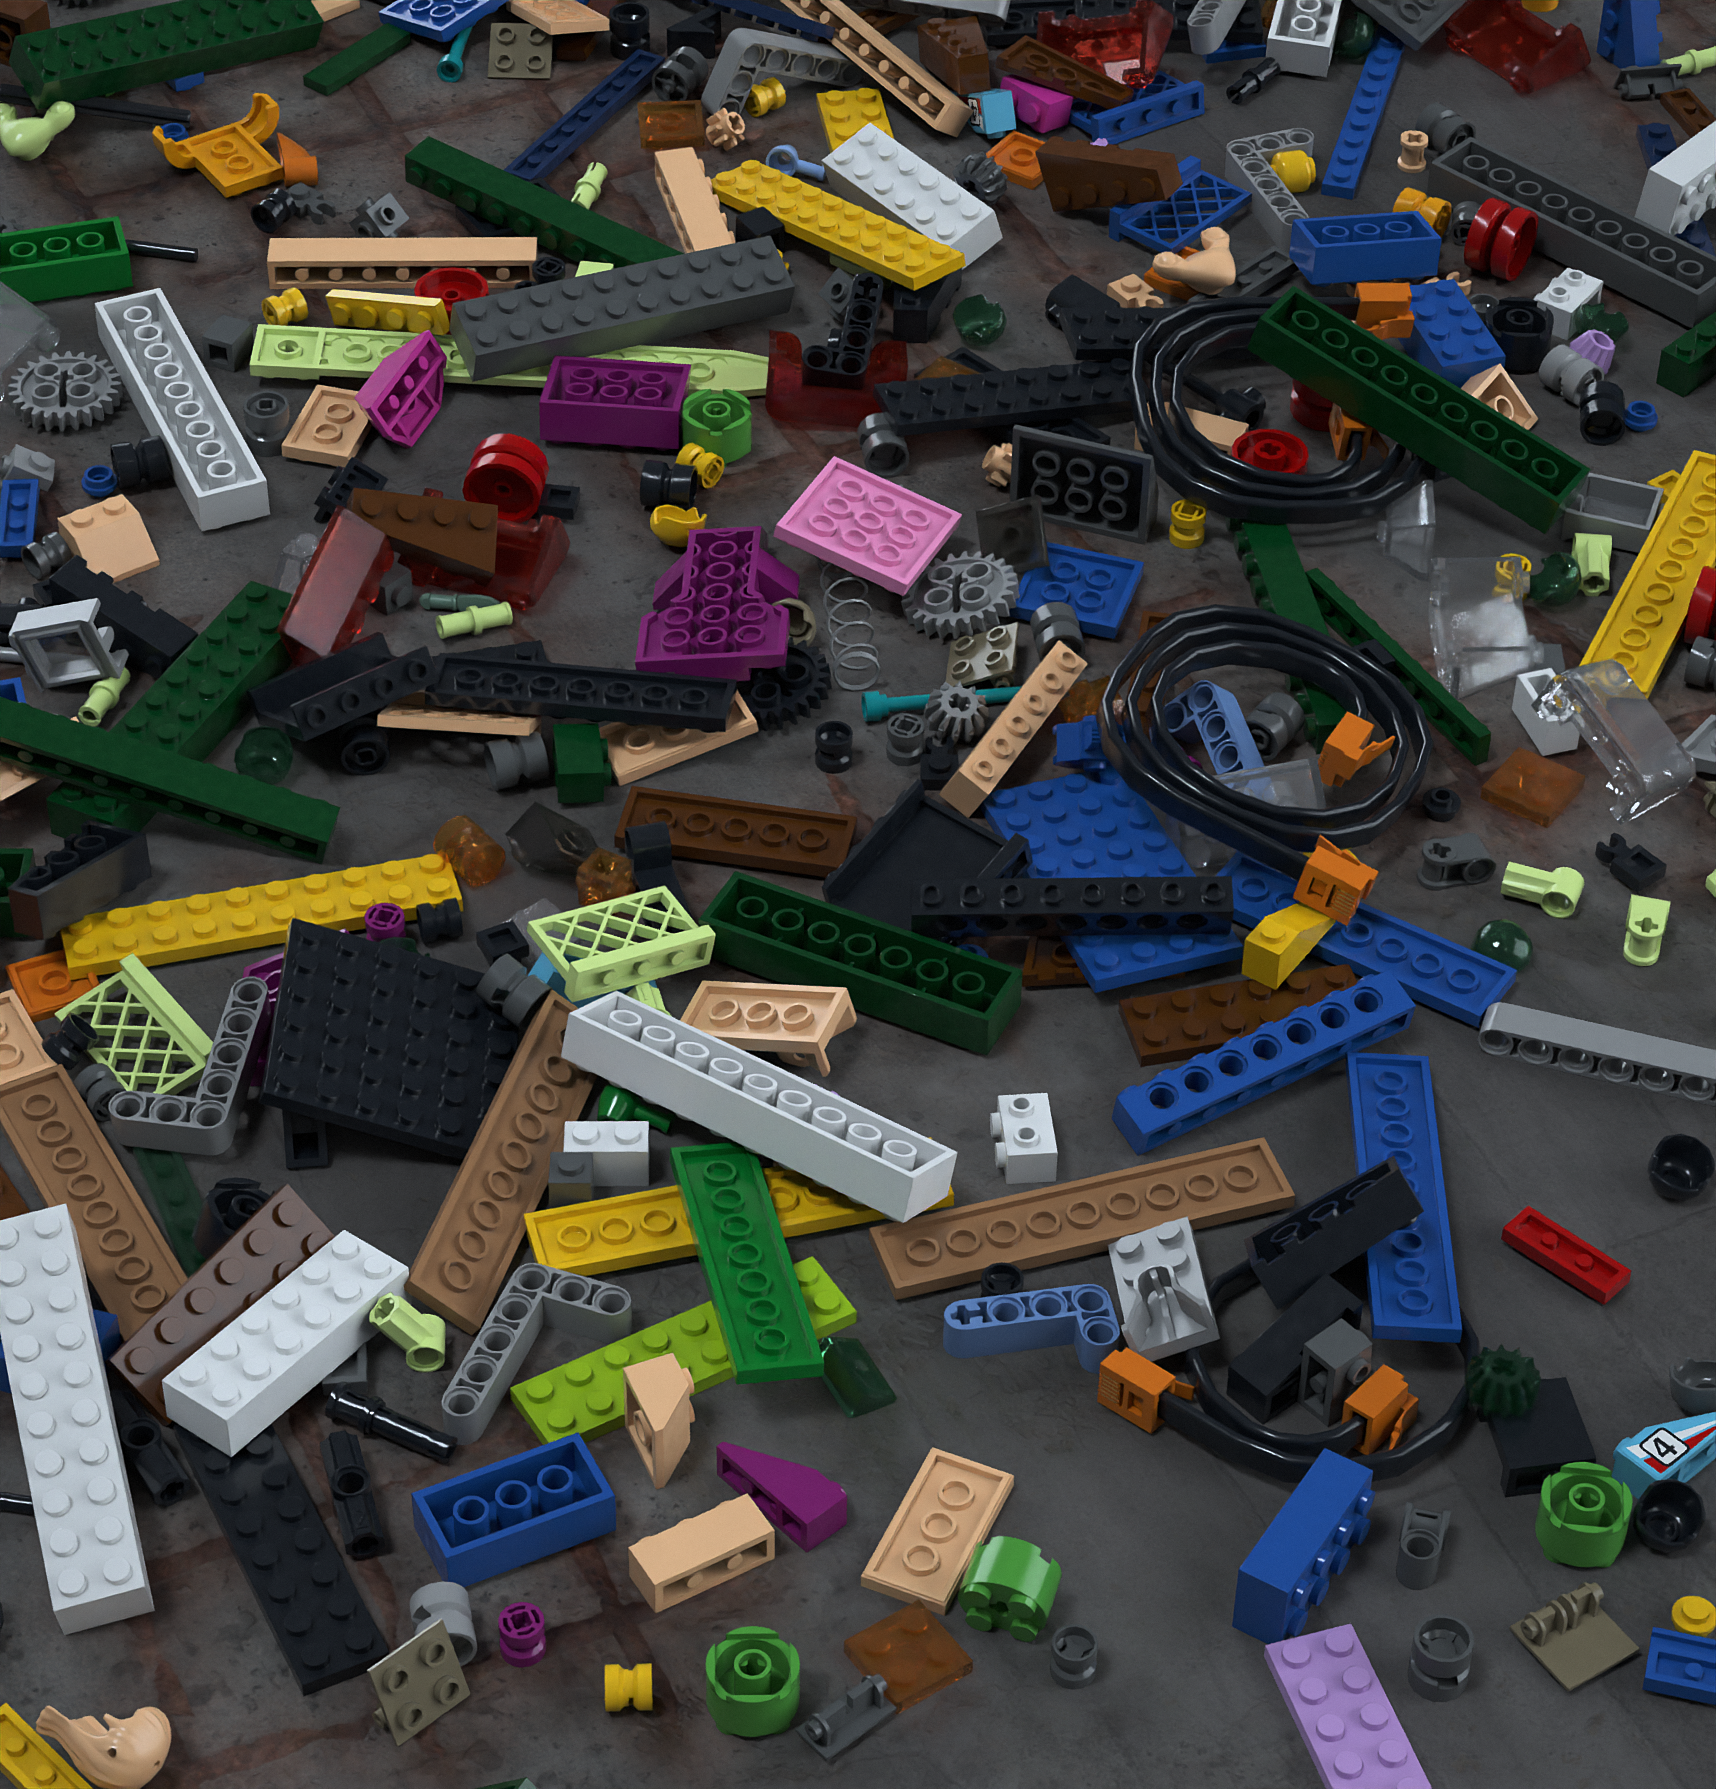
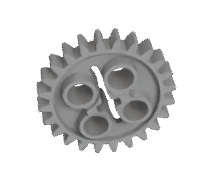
M67 351L64 357H59L54 352L52 353V359L39 356V363L28 361V369L18 368V376H11V384L8 385L10 407L14 408V415L21 416L23 423L32 420L34 428L45 424L47 431L52 429L54 425L59 426L60 431H64L67 425H71L75 430H78L80 423L90 427L92 426V419L103 421L104 413L113 414V406H119V398L123 397L121 377L116 372V367L109 366L107 359L98 362L97 355L87 359L84 352L79 353L76 357H73L70 351ZM68 375V380L66 381L67 404L63 407L62 402L65 398L64 376Z
M963 551L960 558H955L952 553L948 554V560L944 562L935 558V566H927L907 593L902 596L901 601L908 624H914L916 631L925 629L926 636H930L938 631L939 639L944 638L947 633H952L953 638L957 639L960 632L965 631L968 636H972L973 629L976 628L985 632L987 631L986 624H1000L998 616L1008 617L1010 615L1008 608H1015L1017 606L1015 599L1020 598L1019 584L1012 565L1006 566L1004 558L995 561V556L992 553L982 558L981 551L975 553L973 557H968L967 551Z

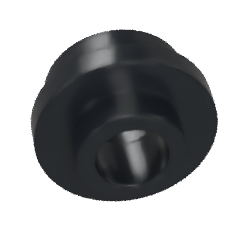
M1439 787L1431 789L1424 794L1422 806L1425 814L1431 820L1447 822L1452 820L1455 814L1459 812L1461 799L1452 790Z

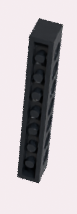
M1232 876L911 879L910 888L911 932L925 937L1230 934L1234 914Z

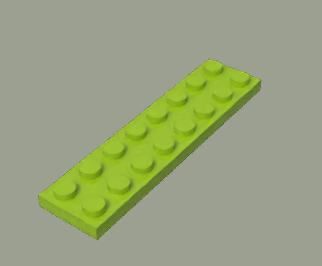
M813 1256L793 1264L817 1340L857 1323V1311ZM710 1300L510 1388L512 1402L543 1445L579 1432L584 1443H587L625 1426L624 1367L673 1353L681 1369L688 1368L692 1376L694 1393L689 1394V1397L729 1380L734 1375L712 1301Z

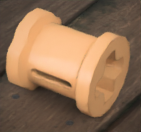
M1405 131L1400 137L1402 153L1398 157L1397 166L1406 173L1422 172L1426 167L1424 150L1428 146V135L1421 131Z

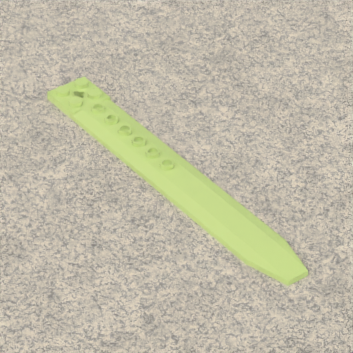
M258 324L250 360V376L297 378L299 380H319L320 376L369 378L384 358L421 333ZM433 335L447 356L446 368L443 369L444 382L544 388L551 365L472 382L452 335ZM638 345L586 357L691 364L688 396L704 389H711V394H723V389H729L745 397L801 392V364L735 350Z

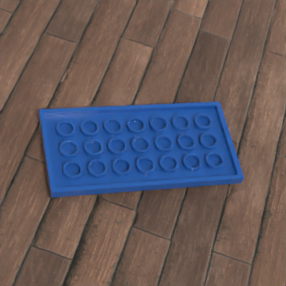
M1106 766V771L1074 773L1014 788L1000 789L991 792L979 805V809L995 834L1009 841L1015 833H1018L1029 840L1033 863L1021 875L1023 878L1196 877L1144 798L1127 786L1113 766ZM1232 929L1230 934L1059 936L1065 942L1066 948L1073 959H1075L1076 964L1094 993L1241 959L1243 955V945Z

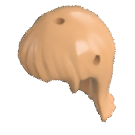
M50 1705L41 1711L40 1717L36 1721V1731L39 1734L47 1735L57 1740L70 1755L79 1771L90 1782L102 1789H140L158 1773L168 1755L171 1744L170 1723L166 1715L155 1707L137 1709L132 1717L122 1720L106 1713L103 1719L109 1725V1730L102 1726L94 1716L69 1720Z

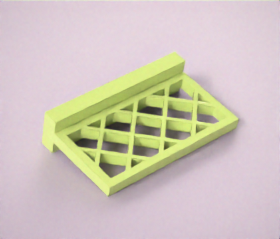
M665 885L529 921L526 930L566 981L564 993L572 1003L708 965L716 934L709 925L699 927ZM661 901L668 911L666 913L646 907V905ZM617 912H624L634 915L635 918L631 922L611 915ZM640 918L661 923L662 926L659 930L638 923ZM589 921L592 923L599 924L601 926L599 931H596L593 929L579 926L577 924L580 922ZM667 926H672L684 931L673 934L666 932ZM606 927L627 932L628 935L624 939L604 932ZM554 930L566 934L564 940L547 936L545 932ZM634 935L651 939L642 943L631 941ZM572 936L594 942L592 948L571 943ZM599 944L615 948L617 950L605 953L598 951L597 949L599 947ZM569 954L583 959L570 962L569 964L564 955Z
M132 953L119 961L122 971L54 1014L57 1021L61 1023L69 1013L79 1015L82 1012H94L90 1025L97 1034L115 1036L112 1048L93 1047L91 1050H84L95 1064L103 1063L108 1065L115 1074L117 1082H120L127 1091H137L139 1083L157 1084L156 1091L153 1093L176 1095L202 1078L213 1042ZM121 987L128 992L125 1003L107 1002L108 996ZM103 1013H122L119 1024L100 1025ZM130 1014H147L146 1026H127ZM124 1036L143 1037L140 1048H121ZM151 1038H169L167 1050H150ZM117 1059L136 1060L133 1072H116ZM145 1060L164 1061L161 1073H142ZM173 1061L190 1062L193 1065L192 1068L182 1074H170Z

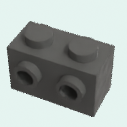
M1342 1318L1306 1342L1303 1348L1297 1402L1327 1427L1342 1418L1344 1401L1368 1379L1371 1370L1370 1361L1373 1343L1368 1340L1363 1332L1354 1329Z

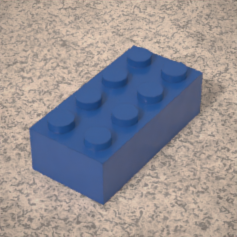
M1418 211L1293 219L1289 257L1312 285L1320 287L1340 282L1357 284L1367 280L1390 282L1394 278L1420 280L1424 276L1437 275L1442 238Z
M1454 279L1439 280L1421 285H1409L1412 293L1409 311L1413 312L1415 320L1411 337L1398 338L1410 358L1460 389L1472 376L1499 363L1504 368L1506 355Z
M579 1432L411 1493L414 1528L442 1581L454 1582L463 1587L616 1530L615 1495Z
M1324 1448L1239 1568L1232 1627L1266 1644L1287 1640L1291 1635L1294 1637L1299 1636L1305 1626L1308 1610L1312 1604L1316 1606L1321 1604L1328 1591L1330 1578L1333 1574L1340 1575L1343 1572L1350 1557V1549L1354 1543L1361 1545L1369 1532L1371 1520L1367 1519V1513L1375 1498V1491L1371 1490L1373 1470Z

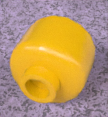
M1302 150L1278 152L1273 156L1270 166L1291 193L1304 192L1308 190L1310 183L1315 181L1316 169L1312 157H1308Z

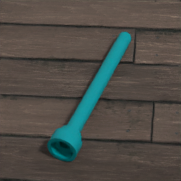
M472 27L465 28L457 33L449 54L441 57L437 66V75L441 80L453 83L460 79L464 68L461 56Z
M1022 686L976 690L975 695H984L986 704L1010 702ZM878 691L862 692L861 708L863 719L865 722L881 721L882 717L888 716V712L923 710L928 703L930 694L887 698L886 694H879Z

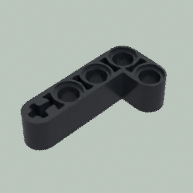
M862 273L855 277L839 348L812 345L803 351L800 382L806 389L845 397H854L863 391L882 302L883 281L879 276L873 273Z
M663 820L626 827V871L633 894L665 885L692 918L672 867L671 839L666 822ZM661 901L646 905V907L666 913L668 911ZM642 918L645 926L660 930L661 923ZM667 926L666 932L673 934L684 931L672 926Z

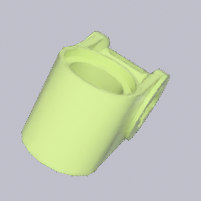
M1631 894L1623 956L1628 962L1637 966H1650L1657 962L1662 936L1665 935L1671 901Z

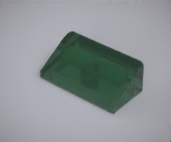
M831 1336L823 1338L819 1344L825 1363L824 1374L821 1378L848 1418L859 1417L893 1404L896 1401L895 1393L858 1338Z

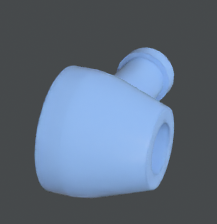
M791 145L776 146L766 157V166L777 169L786 175L792 176L795 172L817 178L818 181L823 182L826 173L823 165L820 166L800 160L796 149ZM782 153L787 154L790 160L784 159Z

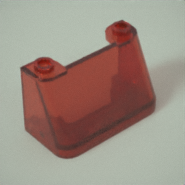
M1152 0L1136 1V7L1129 8V14L1082 20L1074 14L1068 15V19L1059 20L1055 19V12L1053 11L1039 12L1036 41L1125 86L1142 89L1154 81L1173 31L1174 16Z
M1467 0L1443 24L1447 35L1445 38L1446 42L1454 51H1462L1508 81L1512 88L1520 94L1523 92L1527 94L1534 93L1578 74L1591 63V57L1579 27L1570 22L1566 26L1562 25L1559 29H1556L1523 8L1521 0Z
M769 330L765 407L769 416L775 420L859 427L860 423L867 416L874 413H882L872 396L874 384L907 381L908 356L906 341L885 340L877 343L872 349L863 390L802 385L801 341L793 333Z
M425 487L422 496L443 498L444 494L442 491ZM543 514L539 524L537 520L529 519L527 525L497 518L495 574L487 587L475 584L474 580L460 575L456 577L444 573V569L433 565L409 560L408 556L400 554L397 563L411 570L412 585L424 587L428 584L471 595L489 596L497 601L508 602L510 607L514 609L526 610L527 607H534L565 560L571 544L560 518Z

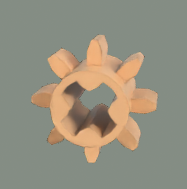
M722 108L706 119L709 124L706 128V135L710 143L715 147L723 145L725 151H728L745 139L742 135L745 130V124L738 113H728L726 108Z
M1002 443L1001 447L993 445L982 463V468L989 472L985 479L998 487L1001 485L1005 487L1007 482L1011 484L1012 444Z

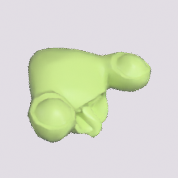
M57 101L46 111L44 118L28 117L17 119V110L13 104L0 103V140L9 155L18 157L23 161L37 158L45 151L49 142L54 139V136L67 128L74 120V106L68 101Z

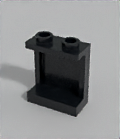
M1566 1377L1538 1379L1506 1385L1497 1384L1481 1388L1477 1416L1479 1422L1488 1423L1501 1459L1503 1470L1500 1485L1505 1498L1541 1493L1544 1480L1549 1475L1552 1477L1560 1472L1561 1466L1568 1463L1589 1462L1596 1464L1595 1452Z

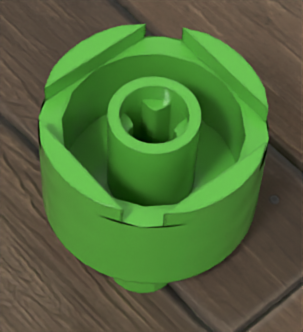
M704 389L691 394L683 403L682 448L688 443L693 442L703 447L706 453L712 452L722 457L724 468L727 466V463L736 461L748 454L752 449V413L749 400L742 394L729 389H723V394H711V389Z
M1573 1462L1561 1466L1560 1472L1552 1477L1549 1475L1544 1480L1535 1521V1533L1540 1545L1543 1547V1554L1549 1561L1565 1563L1576 1567L1597 1566L1600 1568L1609 1567L1615 1562L1616 1556L1621 1552L1625 1543L1633 1501L1629 1487L1624 1481L1621 1485L1611 1477V1470L1594 1463Z
M1006 1536L991 1537L990 1543L983 1546L982 1541H980L974 1548L958 1593L959 1604L967 1613L966 1623L979 1631H989L992 1627L1008 1630L1014 1638L1020 1641L1031 1642L1035 1640L1037 1632L1041 1631L1046 1625L1062 1578L1059 1564L1053 1558L1049 1564L1039 1557L1042 1549L1021 1539Z
M748 1626L730 1631L726 1634V1639L716 1647L714 1643L706 1657V1704L711 1717L716 1722L717 1729L726 1735L737 1734L747 1737L781 1734L787 1731L792 1718L797 1712L800 1699V1660L796 1648L791 1643L789 1646L779 1639V1633L769 1628Z

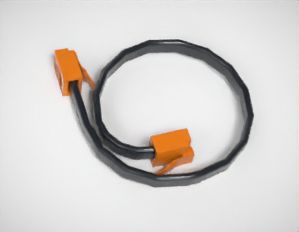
M1364 1252L1333 1273L1366 1278ZM1249 1258L1214 1278L1207 1288L1213 1313L1217 1311L1222 1302L1259 1281L1251 1267ZM1459 1304L1462 1334L1460 1343H1456L1464 1358V1385L1448 1411L1433 1426L1401 1446L1399 1444L1402 1434L1416 1421L1419 1398L1408 1393L1409 1384L1404 1382L1405 1376L1385 1364L1344 1401L1342 1423L1340 1426L1333 1430L1309 1435L1277 1432L1252 1422L1217 1392L1199 1355L1200 1346L1186 1350L1185 1374L1190 1385L1177 1381L1176 1376L1127 1347L1122 1352L1115 1349L1100 1363L1097 1402L1150 1434L1166 1421L1230 1461L1284 1483L1299 1484L1324 1448L1341 1455L1353 1447L1364 1455L1348 1459L1373 1470L1372 1482L1402 1475L1440 1451L1455 1436L1477 1400L1479 1389V1339ZM1195 1393L1203 1412L1177 1396L1192 1401ZM1391 1435L1389 1450L1373 1453Z

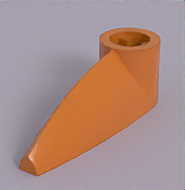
M277 132L280 164L283 167L285 187H291L299 182L307 186L318 185L316 156H310L302 146L282 133Z

